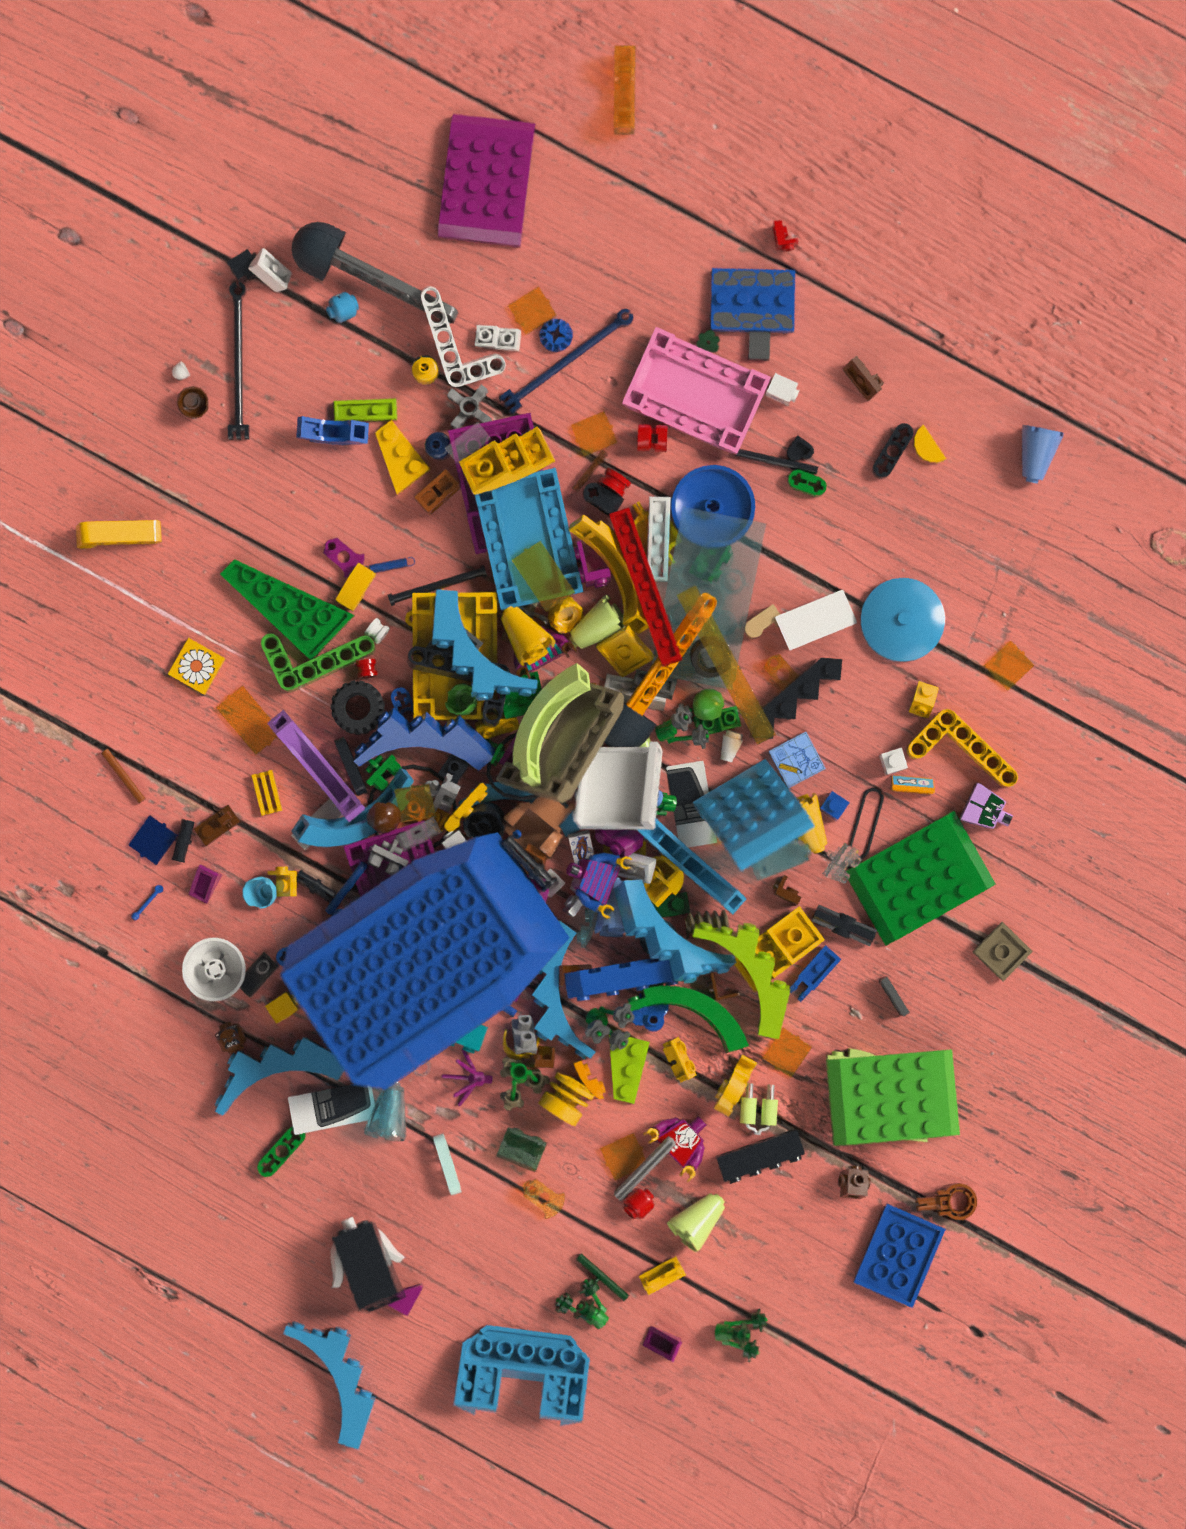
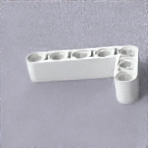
M433 286L423 288L420 294L448 383L451 386L460 387L502 373L506 364L503 357L499 354H491L463 364L461 363L438 290ZM429 290L436 293V298L432 302H428L424 298L425 293ZM434 311H440L443 315L439 322L431 320V314ZM441 331L449 333V338L445 342H440L437 339V335ZM448 351L455 353V359L452 362L444 360V354ZM496 358L500 359V368L492 369L490 362ZM473 365H479L482 369L481 373L477 376L470 373ZM454 371L462 374L458 382H453L450 379V375Z

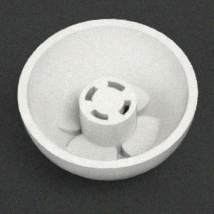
M207 938L194 944L187 952L182 965L183 979L188 989L197 997L207 1001H220L232 996L241 987L246 973L245 960L240 950L231 942L221 938Z

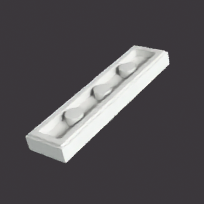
M649 497L647 560L654 580L657 582H668L671 497Z

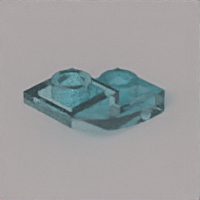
M591 909L585 910V922H589V926H581V931H577V944L581 943V948H586L595 928L597 912Z

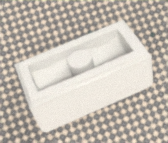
M264 248L259 251L248 267L252 273L273 291L280 292L287 289L292 272Z
M632 853L628 857L633 860L626 859L623 862L625 867H630L631 869H624L618 864L620 870L617 876L632 880H642L643 883L650 884L656 859Z

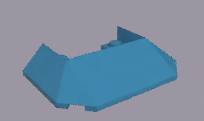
M486 1325L472 1338H468L462 1344L454 1406L475 1415L476 1410L497 1413L501 1377L544 1382L539 1418L559 1420L560 1426L580 1423L583 1421L590 1358L585 1352L583 1353L576 1344V1341L569 1335Z

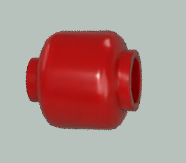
M635 1188L624 1198L623 1210L633 1220L636 1218L643 1219L654 1209V1202L652 1200L654 1196L646 1188L644 1190Z

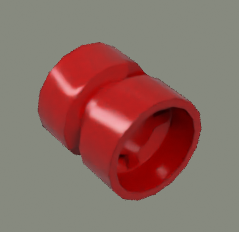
M638 424L637 451L649 452L650 449H653L655 452H667L668 425H655L652 428L650 424ZM652 434H658L657 443H651Z

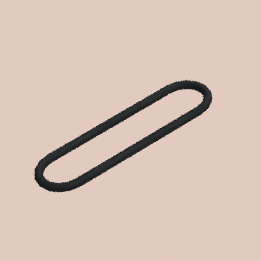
M877 788L866 790L861 801L848 849L850 855L855 859L865 858L871 847L884 800L883 793ZM876 791L880 794L881 799L865 854L856 856L852 852V844L864 802L869 792Z

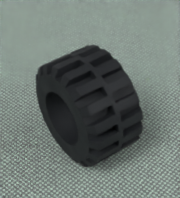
M351 681V683L343 684L340 689L336 690L335 696L333 695L331 699L330 709L332 710V717L339 727L350 734L361 735L375 730L379 722L378 718L385 712V703L379 691L373 685L364 681ZM360 695L369 701L370 712L365 718L354 720L347 715L345 708L350 698Z

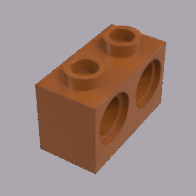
M445 469L414 498L425 512L431 516L461 487Z

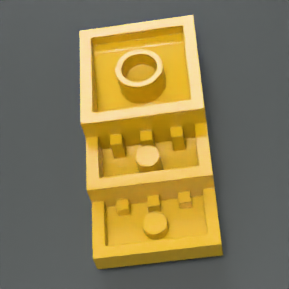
M537 426L520 437L515 433L499 444L494 440L459 461V464L473 494L477 495L518 481L555 462V459L541 430Z
M799 906L759 936L755 953L758 954L760 951L771 954V957H774L775 964L771 977L772 980L825 939ZM735 956L736 963L734 966L753 992H756L757 988L751 975Z

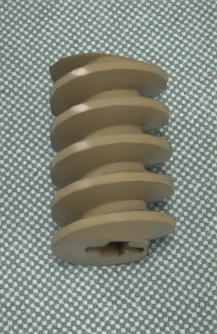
M714 910L711 917L708 911L704 912L703 917H701L700 912H696L695 918L689 912L685 919L687 939H689L690 933L693 934L694 925L700 924V922L712 924V927L719 929L721 927H729L728 915L725 910H721L720 916Z

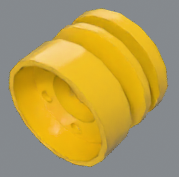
M557 1072L554 1077L562 1082L561 1085L551 1081L550 1085L556 1090V1093L552 1094L545 1091L538 1104L575 1127L582 1116V1113L576 1109V1106L581 1105L587 1108L589 1104L581 1098L584 1096L592 1100L594 1095L579 1081Z

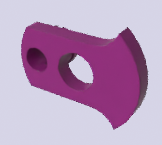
M337 537L328 540L325 544L323 554L343 570L344 578L350 576L358 563L364 565L365 554H356ZM331 544L336 545L334 550H329ZM342 551H346L350 555V559L345 563H341L338 560V555Z

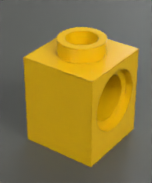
M286 992L265 1007L275 1023L278 1024L300 1010L297 1006L300 1003L294 994L290 995L289 992Z

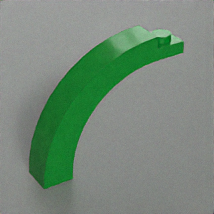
M656 986L641 990L642 999H640L639 995L627 999L631 1005V1012L653 1005H673L694 1012L714 1029L722 1042L726 1054L749 1046L741 1027L734 1017L717 1001L698 991L679 986Z

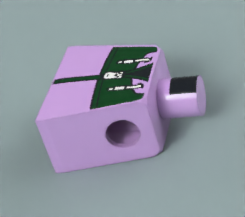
M976 783L959 820L984 828L994 829L997 822L1008 827L1013 815L1003 811L1006 804L1005 800L982 784Z

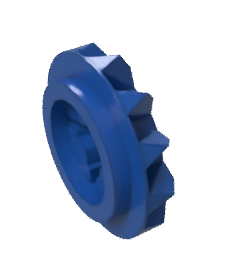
M551 319L545 322L540 329V341L549 351H563L572 342V329L562 319ZM557 327H559V334L564 337H558L555 343H553V335H550V333L555 332Z

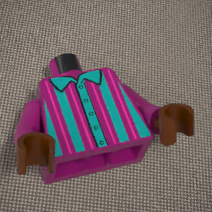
M542 626L556 641L554 647L552 648L550 645L547 648L549 652L547 655L531 665L525 662L524 666L518 662L514 652L513 663L516 668V674L519 677L527 675L528 679H530L531 672L564 654L569 658L568 651L574 649L577 652V649L561 633L552 628L545 629Z

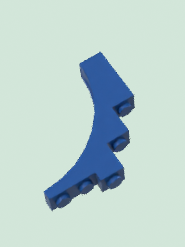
M393 708L389 712L385 711L378 718L377 730L369 737V741L365 744L361 743L355 749L353 762L360 767L371 758L387 751L406 747H424L451 753L465 760L479 771L492 760L495 748L460 715L454 720L450 719L443 727L428 712H425L422 716H416L410 723Z

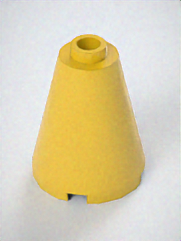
M511 606L503 611L502 623L517 660L522 666H524L525 662L528 665L537 662L549 653L547 648L550 645L552 648L554 647L556 642L554 638L519 607L513 608Z
M812 793V797L804 794L797 797V800L807 811L815 828L801 835L798 839L808 852L817 854L825 849L824 846L827 844L819 801L816 793Z

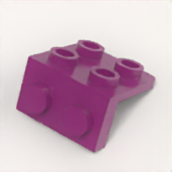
M581 540L577 541L574 552L576 561L581 562V567H578L581 583L585 582L586 587L595 586L596 589L608 586L607 583L611 582L609 568L588 572Z

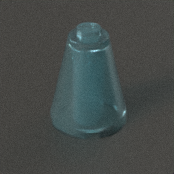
M397 1082L388 1089H381L365 1126V1135L373 1138H378L379 1136L388 1141L398 1142L406 1139L404 1088L400 1086L401 1083Z

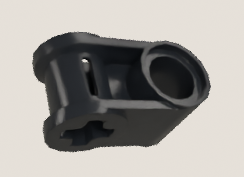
M597 483L588 484L583 492L584 500L587 503L598 508L608 516L618 511L624 501L621 496ZM596 489L598 497L593 496V498H590L588 490Z

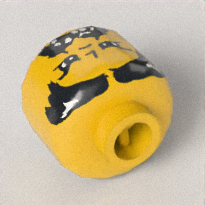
M423 355L414 360L411 368L413 377L417 382L426 385L433 383L438 378L439 366L434 358Z

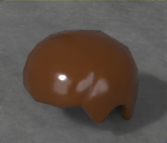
M195 386L184 388L178 394V410L185 417L191 419L202 417L209 409L207 394L201 388Z
M389 801L386 804L375 803L367 814V823L377 832L384 834L395 830L401 820L400 809Z

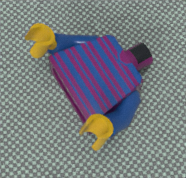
M600 853L591 855L588 860L581 859L579 865L570 863L566 869V874L574 877L571 886L576 889V895L582 905L597 913L601 912L603 918L610 919V916L605 915L604 911L610 909L614 912L613 907L606 905L620 870L618 864L624 869H631L630 867H625L623 862L626 859H633L626 856L621 859L618 855Z

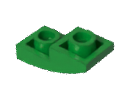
M736 706L722 709L721 716L713 720H701L696 716L693 717L695 728L698 729V725L702 724L703 729L707 730L709 735L741 727Z

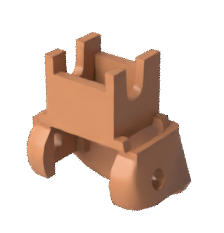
M544 797L536 798L532 804L521 802L503 817L506 820L505 830L509 836L515 830H519L522 835L518 839L514 838V840L523 849H526L528 844H532L542 850L547 855L546 860H549L553 857L563 838L561 835L562 829L559 827L576 807L571 803L566 809L559 802Z

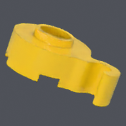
M741 1055L729 1079H724L715 1095L717 1101L713 1109L727 1117L733 1112L732 1108L741 1098L751 1076L750 1074L757 1062Z

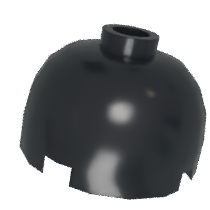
M491 802L475 804L472 807L474 810L464 819V831L469 838H477L497 832L502 837L506 829L503 810Z

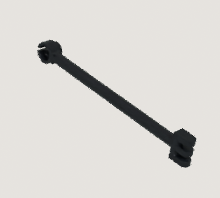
M235 281L229 287V292L234 300L235 425H228V440H233V432H236V439L241 440V431H245V440H250V425H243L242 301L246 295V287L243 283L239 282V288L242 289V292L239 295L235 294V290L238 288Z

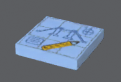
M807 732L768 751L788 788L826 769Z

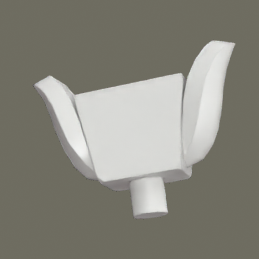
M353 1217L341 1221L344 1229L349 1228V1230L357 1228ZM379 1230L390 1259L400 1263L405 1257L396 1250L386 1235ZM333 1243L330 1253L333 1275L332 1288H340L344 1279V1270Z

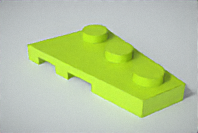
M629 1037L628 1044L622 1050L615 1049L612 1051L610 1049L614 1099L632 1104L635 1103L650 1042Z

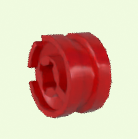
M606 468L604 477H601L598 483L607 490L623 497L625 494L624 490L630 487L631 482L613 469Z

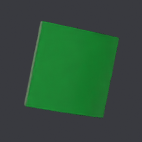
M538 671L530 673V679L537 680L535 694H531V696H521L519 692L506 694L503 708L505 719L525 715L535 697L542 690ZM527 675L521 676L522 678L528 679Z

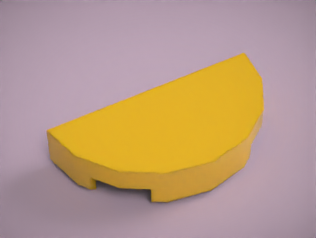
M923 424L917 430L914 437V449L917 455L922 460L930 463L945 461L946 457Z

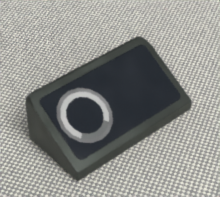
M263 952L246 971L240 989L249 998L252 997L279 968V965Z

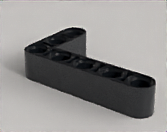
M420 646L411 648L408 653L407 663L411 669L472 682V672H469V674H457L456 671L451 670L452 653ZM418 654L423 660L415 662L411 657ZM440 659L443 661V665L437 667L432 661ZM491 662L492 664L496 665L502 670L510 673V670L506 665ZM500 694L501 699L499 700L488 698L485 701L482 722L486 727L493 728L499 724L506 694ZM493 712L497 715V719L490 720L486 714Z

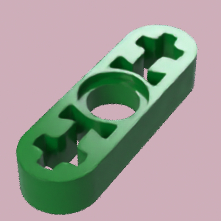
M293 1126L289 1128L258 1163L257 1169L259 1174L263 1177L274 1175L304 1142L306 1133L299 1135L301 1137L300 1141L296 1139L291 1143L295 1146L292 1149L287 1142L283 1141L284 1138L289 1141L293 1136L291 1133L292 1130L294 1131ZM279 1145H284L288 1149V1154L285 1157H279L276 1154V1148ZM272 1154L276 1160L280 1161V1164L278 1165L277 1162H274L271 1166L272 1172H264V1165L262 1164L264 1162L266 1164L273 1159L269 1157Z

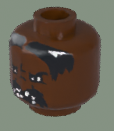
M229 1021L219 1026L220 1031L215 1034V1038L223 1052L231 1054L244 1048L243 1044L246 1042V1037L239 1024H231Z

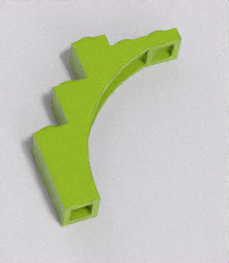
M706 922L695 924L693 937L715 941L733 953L748 970L760 999L758 1035L779 1039L790 987L784 981L774 980V982H770L775 960L774 957H771L770 953L761 951L758 954L755 953L760 934L759 928H756L753 924L744 923L743 925L738 924L737 931L733 932L732 928H714L712 924Z

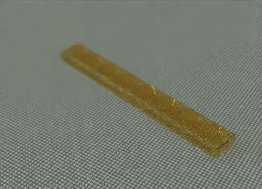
M696 585L677 594V598L756 744L758 745L775 736L776 733Z

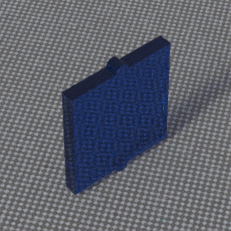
M149 815L129 843V846L139 852L141 857H145L157 865L178 835L166 827V823L162 824Z

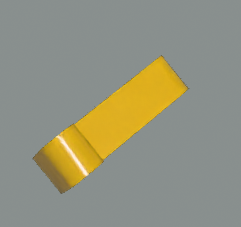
M158 520L81 522L76 526L77 548H94L97 545L161 543V522Z

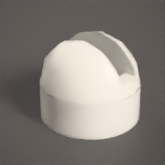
M179 362L172 369L173 377L178 380H183L190 376L183 362Z

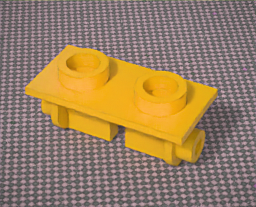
M503 712L501 720L496 727H486L482 719H478V722H475L477 732L484 739H490L494 736L517 730L519 723L517 717L505 719Z
M677 1037L664 1043L663 1051L668 1062L673 1060L677 1062L671 1066L676 1080L679 1079L680 1083L696 1076L695 1065L688 1058L684 1042Z
M675 1256L643 1273L639 1278L648 1295L686 1274Z

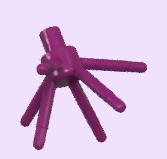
M462 1050V1053L469 1066L459 1059H456L455 1062L470 1073L469 1076L442 1074L441 1076L445 1079L469 1081V1085L453 1094L455 1098L466 1092L458 1102V1106L464 1103L476 1086H483L484 1083L491 1084L493 1081L492 1075H484L483 1072L476 1070L465 1050Z

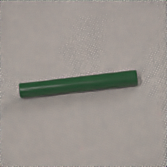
M582 1253L576 1258L582 1266L598 1278L622 1301L629 1297V1294Z

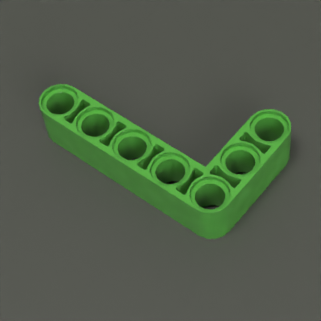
M266 634L261 640L262 649L281 688L287 692H294L354 664L355 661L365 659L371 656L376 648L374 641L370 637L361 636L294 668L281 640L276 635ZM275 639L277 641L274 649H267L266 643L268 640ZM369 641L371 643L370 650L366 652L361 651V643ZM344 650L352 652V657L349 660L341 659V653ZM278 658L285 659L286 664L283 668H276L275 661ZM325 659L333 661L330 669L322 668V662ZM306 668L313 669L314 674L311 678L303 677V671ZM293 677L295 680L292 687H285V678Z

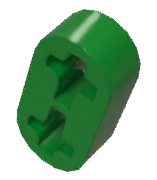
M794 470L788 477V485L792 489L813 497L822 496L827 488L824 479L802 470ZM800 475V479L805 481L806 484L799 482L798 485H795L792 477ZM816 482H819L823 490L814 492V487L809 486L808 483L815 485Z

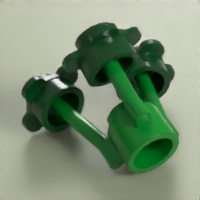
M588 1278L580 1284L581 1289L578 1293H583L585 1297L592 1296L593 1299L579 1301L576 1308L571 1306L573 1299L570 1298V1294L565 1293L564 1296L561 1294L556 1298V1312L565 1314L570 1310L574 1313L576 1319L581 1317L596 1329L602 1328L609 1320V1317L605 1314L607 1309L596 1295V1292L600 1289L597 1284L598 1278L593 1280Z
M760 1308L757 1312L751 1313L752 1319L732 1322L724 1321V1324H717L715 1328V1340L722 1341V1345L743 1350L742 1357L748 1358V1362H751L752 1358L756 1359L757 1355H759V1346H756L757 1340L749 1341L751 1333L747 1329V1324H752L753 1329H759L760 1332H763V1326H767L766 1322L768 1319L765 1313L761 1314Z

